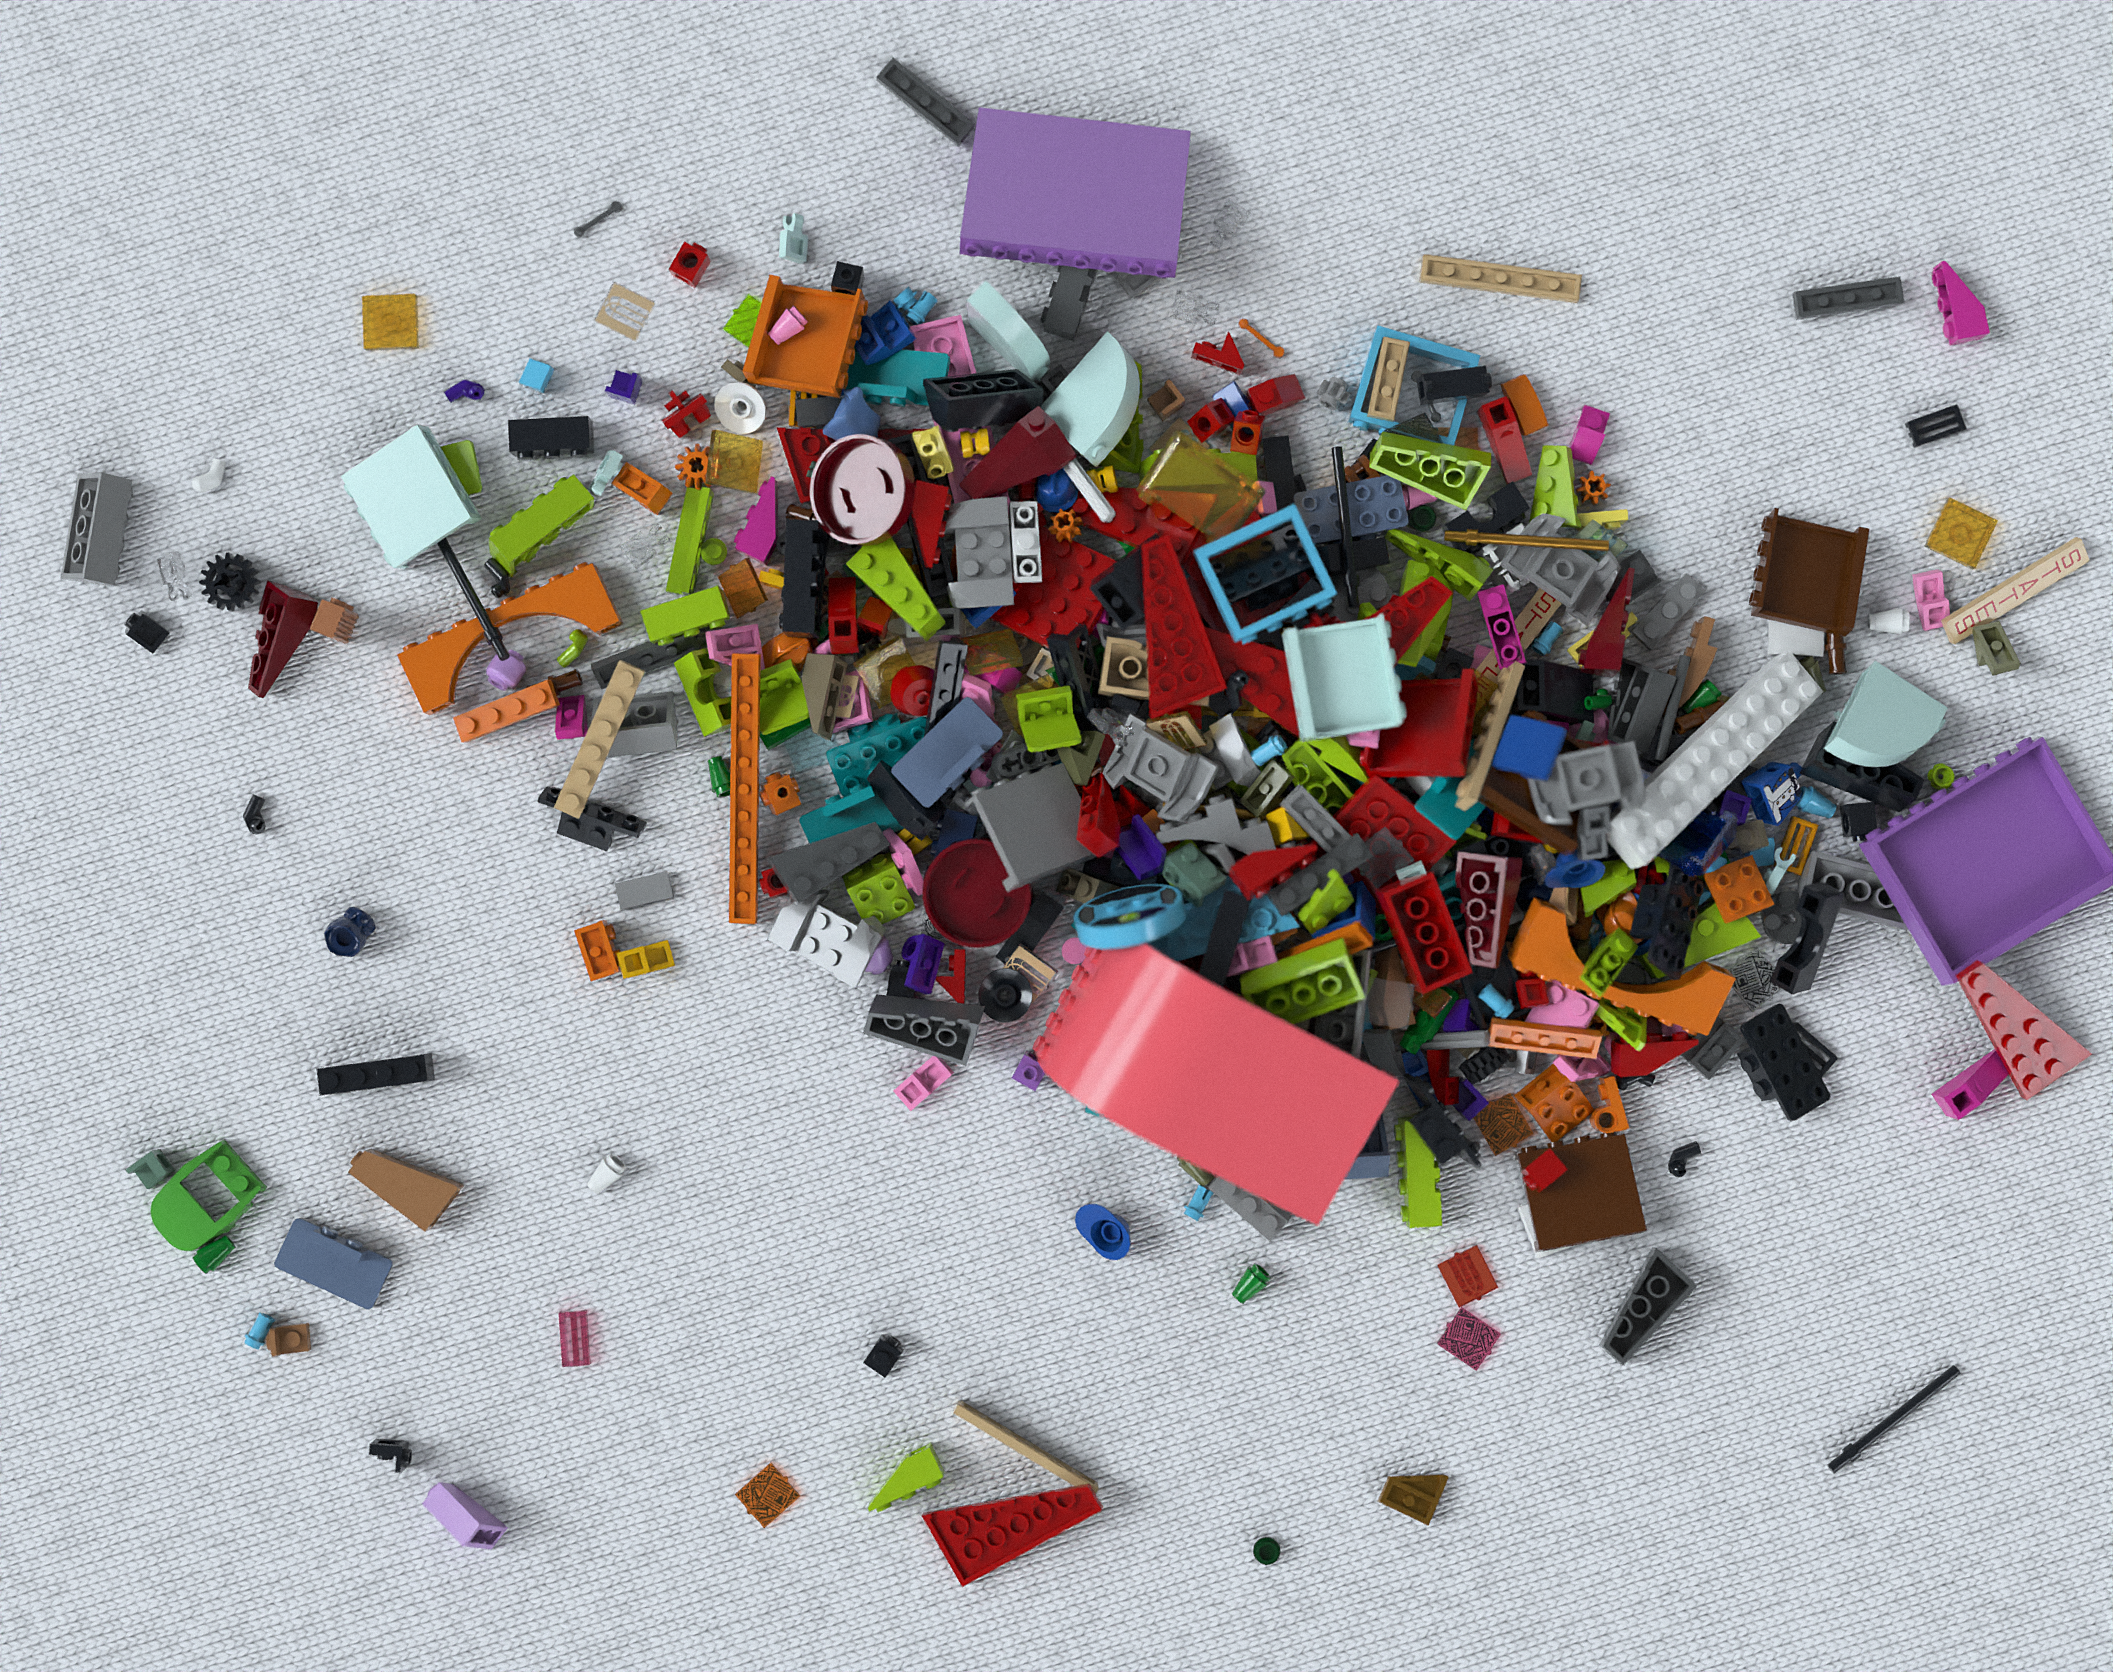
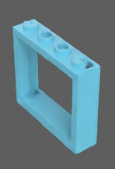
M1377 325L1348 422L1362 431H1368V429L1379 431V435H1381L1382 431L1390 433L1389 429H1391V432L1395 430L1393 434L1399 431V435L1402 432L1406 433L1403 436L1409 434L1408 436H1414L1419 439L1423 438L1429 441L1454 445L1468 399L1457 401L1447 437L1432 433L1431 439V433L1423 432L1428 434L1427 437H1423L1424 435L1415 427L1412 428L1417 431L1415 432L1416 434L1404 426L1405 424L1396 429L1394 427L1401 423L1367 417V413L1361 412L1363 401L1383 337L1410 342L1409 353L1460 368L1477 367L1480 355ZM1403 426V427H1404L1405 429H1407L1409 432L1402 431L1403 429H1401V430H1399V429Z
M1295 504L1205 545L1193 553L1234 643L1240 640L1243 644L1251 642L1258 638L1257 632L1264 629L1268 633L1282 627L1281 621L1289 617L1293 621L1300 619L1308 614L1307 609L1315 605L1317 609H1321L1333 603L1331 598L1337 594ZM1291 520L1324 591L1241 629L1208 559Z

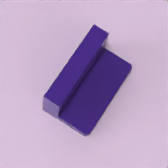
M1139 814L1132 818L1131 829L1120 833L1119 845L1115 849L1137 878L1142 881L1163 872L1167 851Z

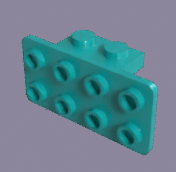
M854 346L855 359L848 368L849 378L846 389L861 388L865 402L873 405H881V402L897 407H905L906 405L929 407L923 379L948 376L950 356L946 353L900 350L886 359L867 365Z
M898 713L884 714L873 722L847 730L850 742L829 749L826 752L827 760L841 795L846 796L850 794L849 789L864 782L865 787L870 785L867 777L881 759L891 767L901 760L924 737L927 717L921 716L901 724Z
M1476 739L1471 740L1468 761L1474 755L1473 744ZM1466 776L1435 777L1436 779L1430 788L1417 801L1415 809L1450 838L1457 840L1486 806L1479 801L1465 811L1455 806L1459 797L1456 794L1457 789Z
M864 782L850 788V794L844 797L836 794L825 799L826 805L802 815L799 819L809 844L876 822L882 832L888 828H891L894 832L904 829L871 785L865 787Z

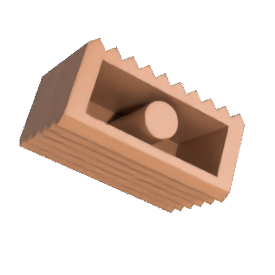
M331 598L330 602L322 599L310 630L347 644L349 643L348 639L351 638L350 634L353 633L352 629L355 628L354 624L357 623L356 619L359 616L352 612L353 606L343 601Z

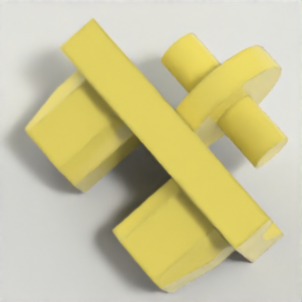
M939 425L925 431L913 432L912 436L928 478L935 479L954 471V465Z

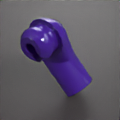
M466 379L444 391V394L451 403L462 396L473 400H480L485 393L481 384Z

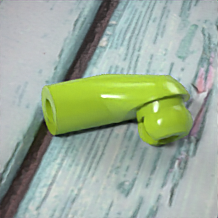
M580 629L574 630L569 635V639L573 643L557 657V662L564 668L568 667L579 657L588 642L587 635L583 634Z

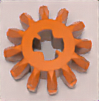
M700 444L695 445V452H692L688 446L685 447L688 455L685 457L682 454H678L677 458L683 463L675 465L676 470L682 471L677 476L680 481L686 480L685 486L688 488L694 482L696 490H701L703 482L710 488L712 485L709 479H719V476L713 472L721 470V465L715 463L719 459L718 455H710L711 448L708 446L702 451ZM699 462H701L704 467L703 470L699 471L697 469V473H695L693 465L695 463L699 465Z

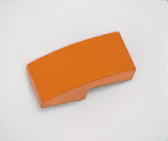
M1526 374L1500 384L1503 395L1507 396L1521 435L1527 436L1548 426L1543 408Z

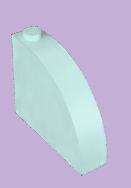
M985 281L967 299L970 326L1015 369L1021 371L1033 382L1036 379L1040 381L1050 371L1048 368L1050 357L1046 348L1016 310Z
M1107 331L1041 406L1057 423L1068 442L1095 467L1107 457L1121 440L1135 414L1139 400L1140 380L1134 359Z
M1874 661L1861 673L1824 749L1838 758L1857 765L1869 767L1894 765L1909 758L1927 743L1935 733L1940 731L1946 722L1943 717L1948 708L1885 666Z

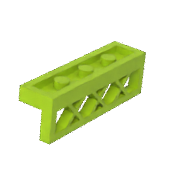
M702 487V490L686 488L666 586L667 593L687 596L695 591L701 561V546L705 542L714 493L710 488Z

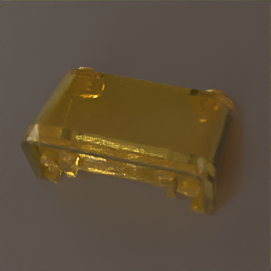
M1175 430L1136 488V491L1139 492L1138 497L1149 505H1152L1153 502L1161 503L1202 531L1207 538L1205 542L1207 545L1240 530L1266 493L1256 482L1178 430Z

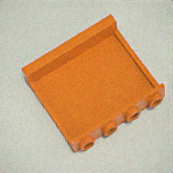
M769 275L742 371L748 383L840 398L842 390L846 389L849 377L847 371L849 364L852 365L855 359V342L861 337L862 326L860 323L862 316H866L868 311V301L865 299L862 290L857 288L856 295L799 287L783 284L780 276ZM794 306L808 323L804 325V330L778 345L769 336L768 332L771 331L784 311Z

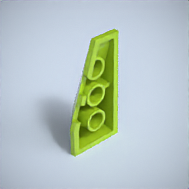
M1298 739L1282 754L1288 771L1294 776L1292 782L1295 788L1298 785L1303 786L1333 816L1356 791L1329 763L1319 759L1320 754L1308 742H1301V739Z

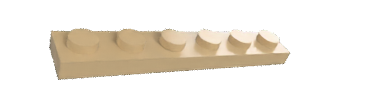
M619 660L554 808L578 819L581 817L645 674V670Z
M1517 661L1508 668L1504 667L1498 675V689L1490 697V711L1486 713L1481 722L1483 730L1473 744L1475 752L1467 763V775L1457 789L1456 794L1459 797L1455 806L1464 811L1478 800L1525 666Z

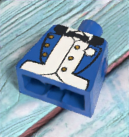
M1769 762L1742 781L1747 796L1752 799L1751 806L1757 820H1763L1766 824L1779 826L1800 800L1802 791L1797 779L1802 775L1799 774L1802 767L1798 763L1792 762L1788 765Z

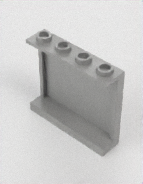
M1052 763L1046 764L1037 769L1038 772L1033 774L1030 771H1026L1018 775L1016 780L1011 782L1009 779L1001 780L991 789H987L986 786L972 792L973 797L965 803L966 808L972 805L976 806L1009 874V877L1003 881L1007 892L1096 857L1076 840L1081 798L1063 763L1055 766Z

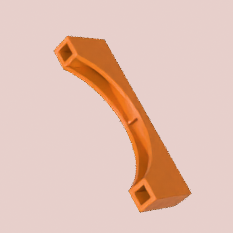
M587 562L573 568L574 572L565 576L562 573L551 577L548 580L549 583L542 587L535 585L524 591L525 595L515 598V596L504 599L500 602L501 606L493 610L491 608L485 609L494 627L498 628L521 618L550 615L579 622L600 636L623 625V622L598 568L593 563L588 565ZM477 617L470 621L463 619L451 625L452 629L444 633L442 631L434 632L427 636V641L419 645L418 642L411 643L403 647L404 652L397 654L425 714L432 715L454 704L456 684L460 671L473 649L485 638L483 636L484 630Z
M1536 897L1533 898L1507 954L1513 963V967L1521 972L1528 973L1530 970L1538 973L1537 976L1545 981L1552 982L1554 979L1562 982L1561 984L1570 990L1577 991V988L1586 991L1588 996L1594 999L1601 1000L1602 997L1609 999L1610 1003L1616 1007L1625 1009L1628 1006L1643 1017L1649 1018L1650 1015L1657 1017L1661 1023L1673 1027L1674 1024L1682 1026L1684 1031L1692 1035L1701 1033L1708 1036L1736 979L1728 969L1703 960L1696 967L1681 975L1679 980L1670 979L1664 982L1644 985L1613 981L1605 993L1599 997L1580 979L1585 964L1579 960L1571 946L1566 927V914L1559 906Z

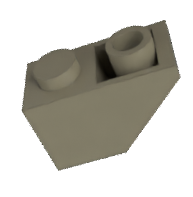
M1068 868L1063 870L1056 892L1085 904L1097 896L1121 889V887Z

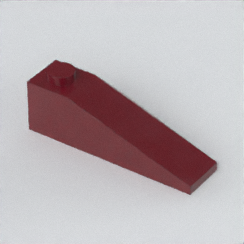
M1038 406L1009 430L960 482L959 487L971 499L993 498L1006 493L1008 488L1020 483L1026 485L1031 483L1033 478L1043 474H1047V476L1054 474L1077 456L1057 423Z
M267 580L259 607V614L263 615L262 629L256 630L255 639H258L259 650L252 657L248 689L260 698L265 697L309 631L318 610V601L308 594Z
M1458 852L1455 881L1461 893L1462 904H1460L1461 913H1464L1466 921L1465 937L1470 964L1491 968L1498 967L1520 885L1522 858Z

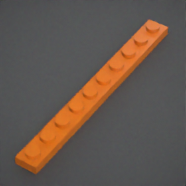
M732 653L729 923L756 924L758 923L761 654Z

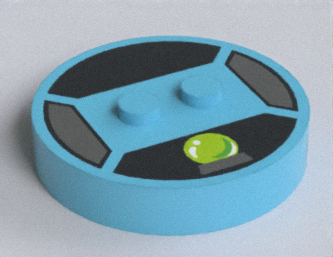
M1164 884L1136 885L1110 891L1089 900L1079 907L1074 914L1079 941L1088 947L1100 949L1129 947L1152 941L1178 928L1186 918L1181 891L1176 887Z

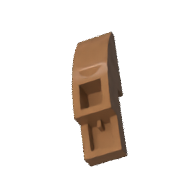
M1704 616L1698 622L1695 621L1691 628L1690 637H1693L1691 646L1686 647L1683 654L1691 657L1678 709L1699 687L1715 657L1718 648L1707 645L1715 622L1713 618ZM1677 665L1673 666L1672 669H1668L1667 674L1675 676ZM1668 701L1661 716V719L1665 717Z

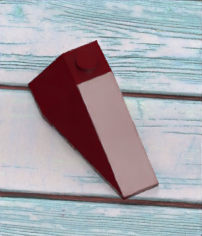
M1629 568L1626 571L1589 638L1585 649H1580L1577 664L1582 665L1581 673L1613 678L1620 671L1626 635H1621V632H1624L1628 622L1629 613L1625 608L1630 603L1635 568Z

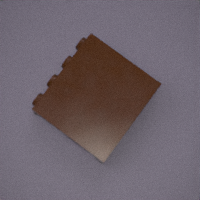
M1774 508L1768 516L1764 517L1761 526L1764 538L1760 541L1757 550L1760 562L1755 567L1753 581H1756V586L1749 598V605L1752 606L1751 616L1846 637L1855 626L1870 529L1858 527L1854 532L1779 516V508Z
M1527 711L1521 716L1548 723L1547 718L1537 711ZM1566 730L1567 733L1558 756L1592 749L1593 746L1582 740L1578 742L1570 737V732ZM1493 766L1490 767L1477 801L1564 856L1573 853L1578 845L1576 842L1580 815L1578 809L1568 811L1571 823H1546L1539 817L1532 798L1528 778H1524L1517 772L1498 770Z
M1616 1132L1601 1133V1138L1590 1140V1136H1583L1573 1139L1574 1143L1564 1145L1563 1141L1548 1143V1148L1537 1150V1146L1520 1149L1521 1153L1515 1156V1161L1518 1160L1520 1172L1549 1148L1568 1169L1540 1193L1536 1189L1532 1191L1523 1181L1536 1239L1534 1241L1536 1253L1647 1231L1625 1134L1617 1135Z

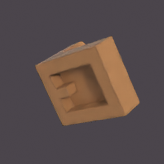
M309 1323L276 1326L270 1329L266 1337L267 1349L271 1350V1356L275 1357L281 1354L310 1351Z

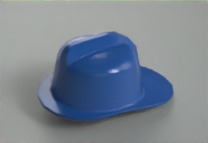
M1063 468L1049 476L1043 474L1037 477L1036 496L1038 503H1040L1044 510L1059 513V509L1066 511L1073 506L1077 500L1079 489Z
M1577 849L1567 856L1560 853L1556 859L1557 867L1547 874L1545 885L1549 888H1581L1589 886L1603 876L1605 867L1600 861L1595 859L1579 860Z
M1086 1204L1080 1207L1075 1217L1076 1227L1080 1234L1102 1257L1109 1260H1119L1125 1257L1131 1245L1130 1228L1127 1221L1122 1216L1113 1214L1107 1208L1098 1204Z

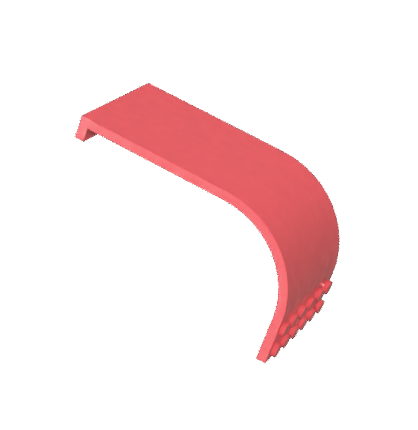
M1146 942L1112 949L1087 946L1084 952L1086 957L1083 963L1076 966L1071 976L1072 983L1068 989L1065 988L1059 997L1058 1003L1060 1005L1056 1012H1052L1047 1018L1045 1024L1047 1028L1042 1036L1039 1035L1034 1042L1033 1054L1043 1071L1076 1099L1129 1132L1318 1226L1398 1085L1399 1080L1391 1073L1383 1069L1379 1070L1220 988L1178 964Z

